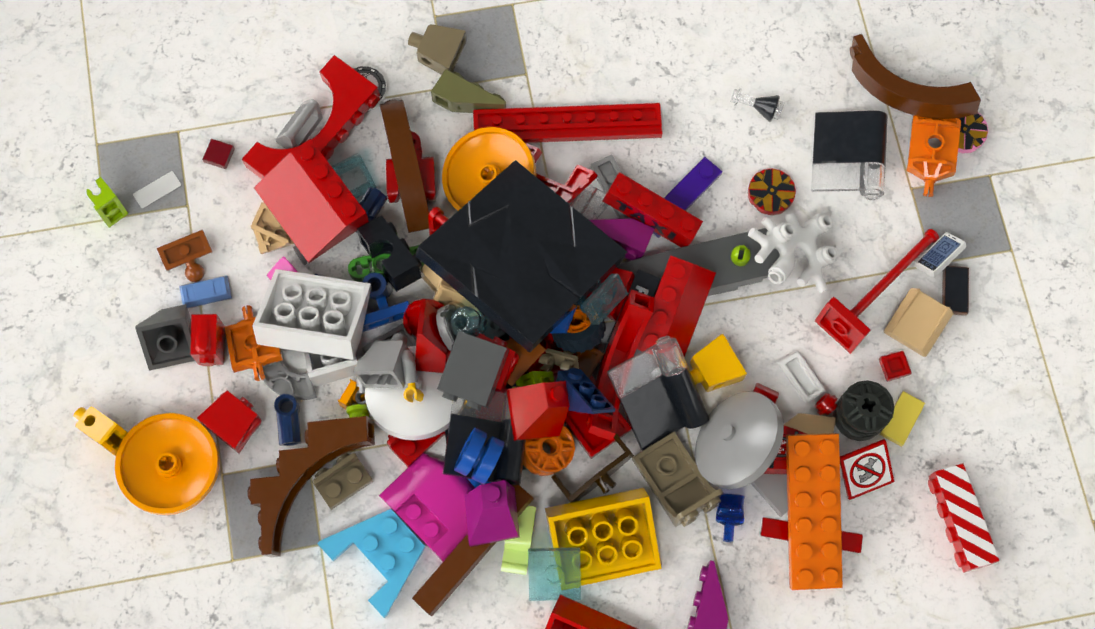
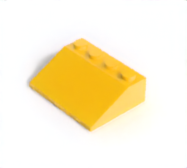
M644 488L545 508L561 590L662 569L650 498Z

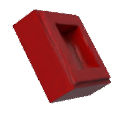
M904 351L879 358L887 382L912 374Z

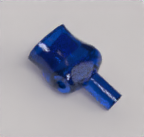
M723 493L720 497L721 502L718 503L716 522L724 525V542L732 543L734 539V526L744 524L745 496Z

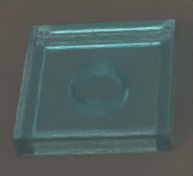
M580 548L528 549L529 601L558 600L560 594L572 600H581Z

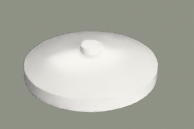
M410 346L408 348L413 352L415 359L416 346ZM417 371L418 382H415V385L424 395L421 402L415 399L414 394L413 403L404 398L403 394L408 387V383L404 388H365L366 405L376 425L389 435L405 440L427 439L447 430L451 413L460 415L464 408V400L458 398L457 402L443 398V392L437 389L443 373Z

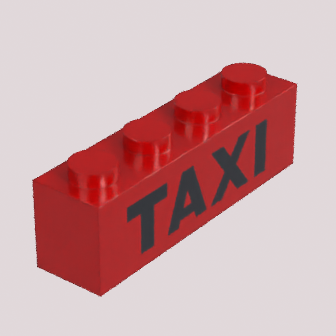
M620 172L602 202L631 219L654 228L655 233L681 248L689 246L703 223L699 218Z

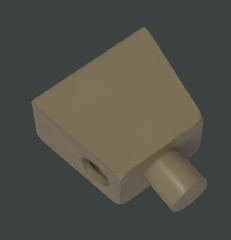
M430 24L424 35L411 32L408 45L418 48L417 59L421 64L442 75L445 69L450 72L454 71L466 44V32L460 29Z

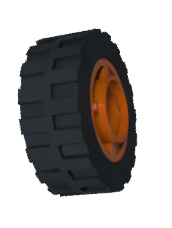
M584 299L577 306L567 333H551L556 345L562 348L563 351H570L571 353H582L598 345L601 339L604 338V332L606 331L601 308L594 301Z

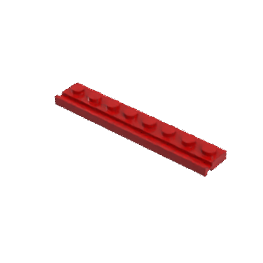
M660 103L473 110L474 130L486 127L506 129L516 134L525 143L662 138L663 134Z

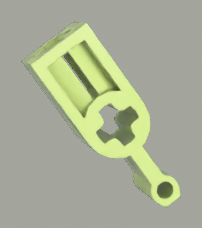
M528 506L518 517L520 538L505 540L501 572L527 574L536 507Z

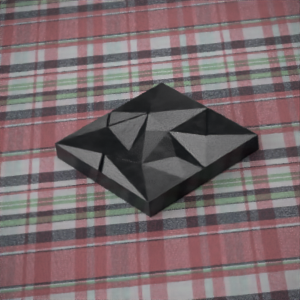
M515 160L422 242L417 248L416 257L530 353L623 261L627 251Z

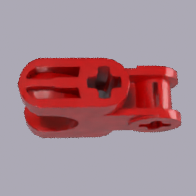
M411 131L426 200L435 201L434 157H422L420 137L417 133ZM386 159L387 197L389 203H397L400 200V193L392 159Z

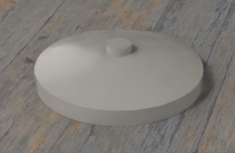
M748 391L732 395L715 407L709 414V421L702 425L696 441L695 460L701 475L710 483L723 489L741 488L758 479L770 467L782 443L784 424L777 405L760 393Z

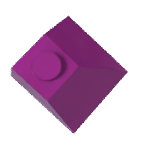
M502 480L484 485L481 484L464 496L470 547L520 538L515 488L510 483Z

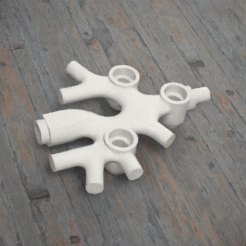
M823 210L821 214H816L805 222L804 227L799 225L794 212L785 216L788 223L782 222L778 225L767 216L761 221L768 230L766 235L755 228L749 231L748 236L761 245V250L755 256L756 262L763 263L774 248L780 254L768 271V278L772 283H783L789 277L795 266V249L800 248L807 256L808 266L797 279V284L804 287L812 279L819 293L828 290L823 279L822 268L835 262L837 251L834 247L828 245L818 248L816 237L831 229L833 221L830 211Z

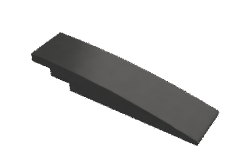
M763 228L758 231L766 235L768 230ZM749 232L624 262L616 268L633 272L634 276L639 269L662 278L671 255L716 272L708 296L738 290L740 286L762 282L763 279L768 278V271L780 254L774 248L763 263L756 262L755 256L761 250V245L748 236ZM738 245L748 247L751 252L750 261L744 266H737L731 261V252ZM739 250L738 259L740 260L743 259V250Z

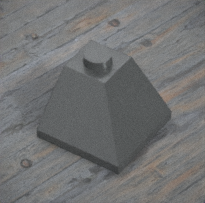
M186 304L161 309L135 326L149 371L195 361L190 355L191 318Z

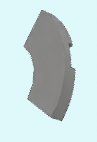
M281 361L263 366L265 375L263 381L277 394H290L296 400L317 398L308 373L298 374L291 372L283 366Z

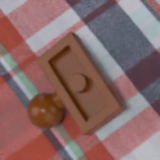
M203 230L157 248L166 271L186 264L185 276L189 281L199 282L204 277V268L195 262V259L212 253Z

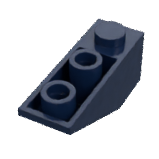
M570 368L569 370L558 371L556 382L566 381L570 406L568 411L588 414L615 412V407L581 369Z

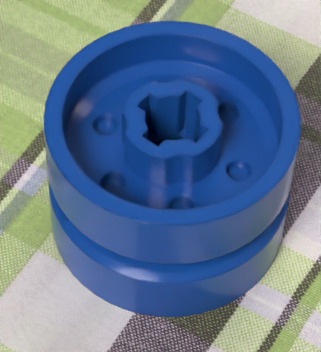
M474 428L461 450L454 471L467 476L471 469L474 468L471 479L484 485L500 457L504 441L492 436L484 446L487 433Z

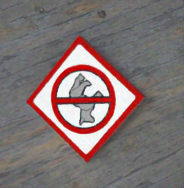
M885 439L840 456L841 471L849 500L895 482Z

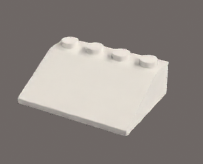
M276 269L253 323L257 344L354 360L361 340L371 284Z

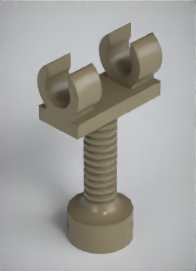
M548 348L546 354L541 355L538 363L544 364L540 370L547 372L551 371L554 365L560 366L562 370H569L570 368L579 369L578 357L574 356V353L570 351L560 352Z

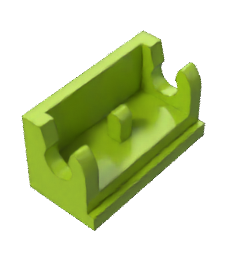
M99 177L95 181L101 189V193L93 195L89 189L86 190V193L94 203V209L110 228L128 215V212L102 177Z

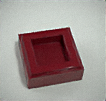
M211 139L202 160L204 163L226 169L235 148L233 145Z

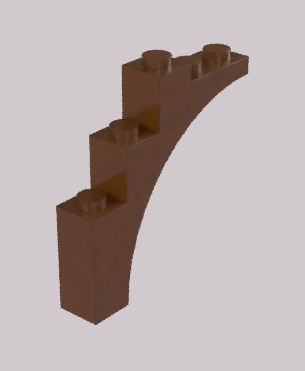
M367 416L307 422L308 430H305V442L308 447L279 450V458L276 460L279 476L250 479V486L247 491L248 499L251 501V505L261 508L258 512V523L261 526L258 546L261 555L281 557V541L288 513L301 489L318 470L333 459L349 451L375 445L373 419Z

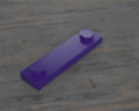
M704 157L664 198L686 211L722 175L723 171ZM653 231V234H654L657 238H660V237H661L659 234H657V233H655V232Z

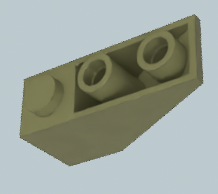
M446 69L431 90L432 102L451 112L473 113V110L506 108V101L496 93L491 94L485 91L480 84L471 83L465 80L461 74L450 72Z

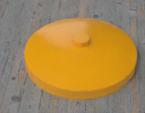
M486 127L466 134L451 148L443 165L442 184L447 199L459 211L515 160L536 176V164L530 149L516 134L502 128Z
M176 413L154 415L139 422L123 438L115 459L117 483L125 497L143 511L156 515L179 514L199 504L213 488L219 472V452L212 435L202 424L193 418Z

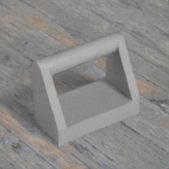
M310 99L300 105L275 139L279 145L290 149L306 142L323 119L318 102Z

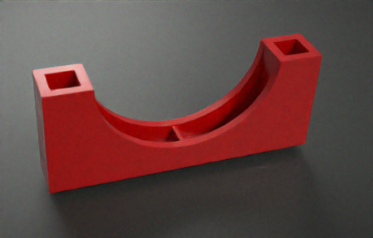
M335 55L319 71L322 81L330 88L333 94L332 111L326 125L311 139L326 160L331 158L336 146L348 138L350 130L363 121L364 114L370 108H374L380 100L378 87ZM256 142L242 158V161L247 169L260 179H263L283 158L297 147L274 149Z

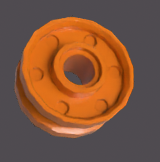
M563 425L559 437L526 440L523 459L524 467L531 473L539 476L553 475L566 468L572 461L575 452L574 438L570 431ZM543 443L549 445L550 454L543 450Z

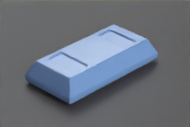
M227 275L179 286L182 304H186L187 308L232 298Z

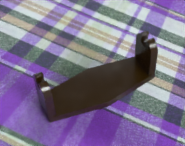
M617 433L614 439L625 453L599 471L573 494L570 493L556 474L551 476L570 503L579 501L597 486H599L603 494H606L610 491L606 484L612 489L617 485L610 476L634 456Z

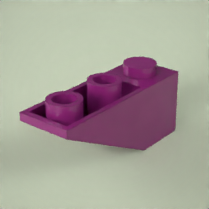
M634 219L589 220L627 251L625 258L629 260H636L644 255L654 228Z
M710 560L707 566H702L699 581H702L703 584L701 591H696L693 606H696L697 609L695 617L690 616L687 629H727L729 618L715 562Z

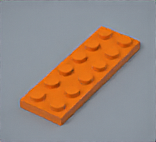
M839 434L786 435L790 589L843 588Z

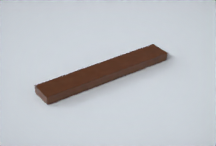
M512 485L515 488L517 515L519 517L534 500V497L520 485ZM467 534L412 599L428 615L433 616L496 542L470 547Z

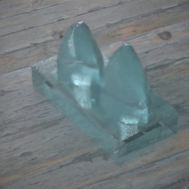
M611 273L603 283H600L592 291V294L586 300L580 303V310L587 315L591 324L599 325L628 294L619 274Z

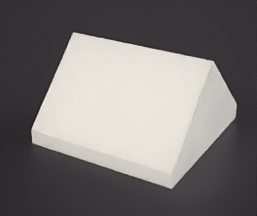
M304 352L308 376L314 387L356 375L353 372L358 362L356 354L354 360Z

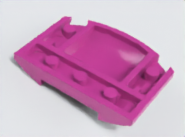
M422 454L379 497L444 562L468 534L464 496L475 489V487L467 478L442 474L444 460Z

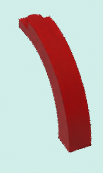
M631 289L607 345L595 386L615 407V412L588 414V433L611 441L616 434L620 405L619 397L622 396L628 371L639 341L653 313L654 297Z

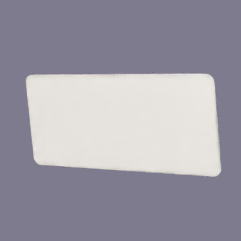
M171 171L133 193V196L140 207L144 208L180 187L181 183L174 172Z

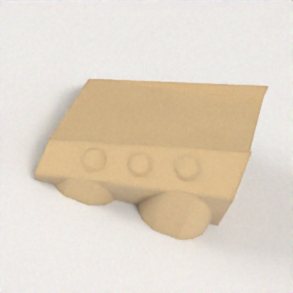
M911 288L887 324L884 333L921 356L926 357L949 322L953 312L950 307H946L921 292L920 289Z

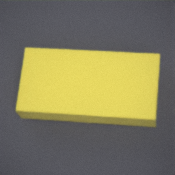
M903 391L894 406L893 418L879 435L902 447L925 403Z

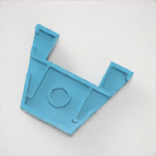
M392 509L317 543L333 562L352 544H355L388 582L368 600L383 618L389 614L407 578L412 573L426 548Z

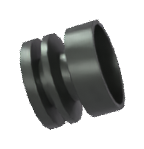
M869 380L859 381L851 385L837 401L833 417H836L835 425L840 433L848 439L855 441L870 440L877 436L893 418L895 408L893 397L885 387L877 382ZM862 406L869 407L870 411L868 409L863 410Z

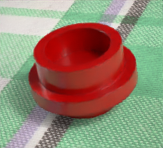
M829 393L823 395L814 405L818 410L817 413L820 416L824 413L826 415L832 413L837 407L835 402L838 398L835 395L831 396Z

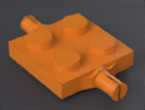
M246 305L247 310L245 306L242 307L244 320L237 324L225 326L231 367L234 373L253 369L254 380L260 381V378L261 380L265 379L263 366L282 361L283 358L281 348L257 344L253 330V323L256 317H253L252 306Z

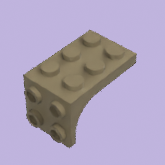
M675 431L632 457V461L675 527L680 524L683 527L691 524L700 515L699 512L704 511L706 514L716 508L717 504L721 502L720 497L724 492L721 488L718 490L714 489L701 475L696 463Z

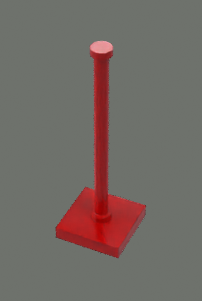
M928 229L924 234L925 236L851 310L833 297L827 302L815 319V322L851 354L871 331L857 317L931 243H935L939 239V235L935 230Z

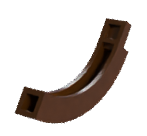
M862 34L853 36L852 47H850V55L853 59L852 72L860 84L881 102L904 113L925 118L954 119L978 113L981 99L971 82L949 87H934L907 81L887 70L876 59Z
M388 100L384 104H380L408 233L429 229V211L403 100Z

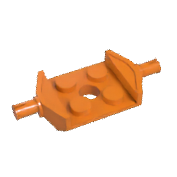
M913 116L906 171L924 180L923 196L927 197L929 190L928 197H933L934 183L952 177L956 173L961 120L958 118L935 119ZM937 138L940 140L941 146L932 148L928 144V140Z

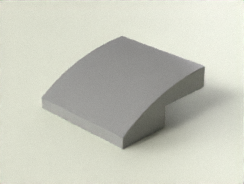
M762 474L751 483L780 517L788 512L787 474Z

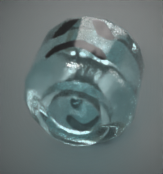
M471 306L459 307L454 311L450 320L456 336L458 331L474 337L479 334L483 335L488 325L486 315L476 307Z

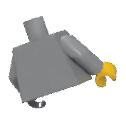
M395 333L391 341H375L365 355L358 360L357 366L353 370L357 376L356 386L359 387L355 394V400L358 404H366V400L362 402L360 399L361 393H365V388H404L407 383L408 387L404 391V398L413 403L414 394L417 401L421 402L423 400V392L417 389L415 385L418 379L414 354L407 347V338L403 334Z

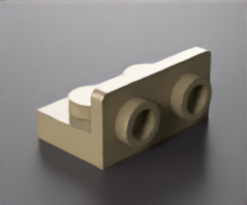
M355 452L350 455L349 453L342 455L336 460V465L330 469L327 467L323 468L315 474V479L312 480V483L331 510L373 482V479Z

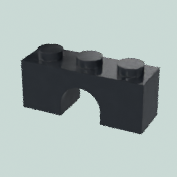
M381 215L357 228L360 243L372 259L381 254H390L388 258L381 261L384 276L396 292L422 278L420 272L422 267L421 261L416 257V254L412 255L409 252L410 248L404 238L400 239L397 236V230L392 222L388 223Z

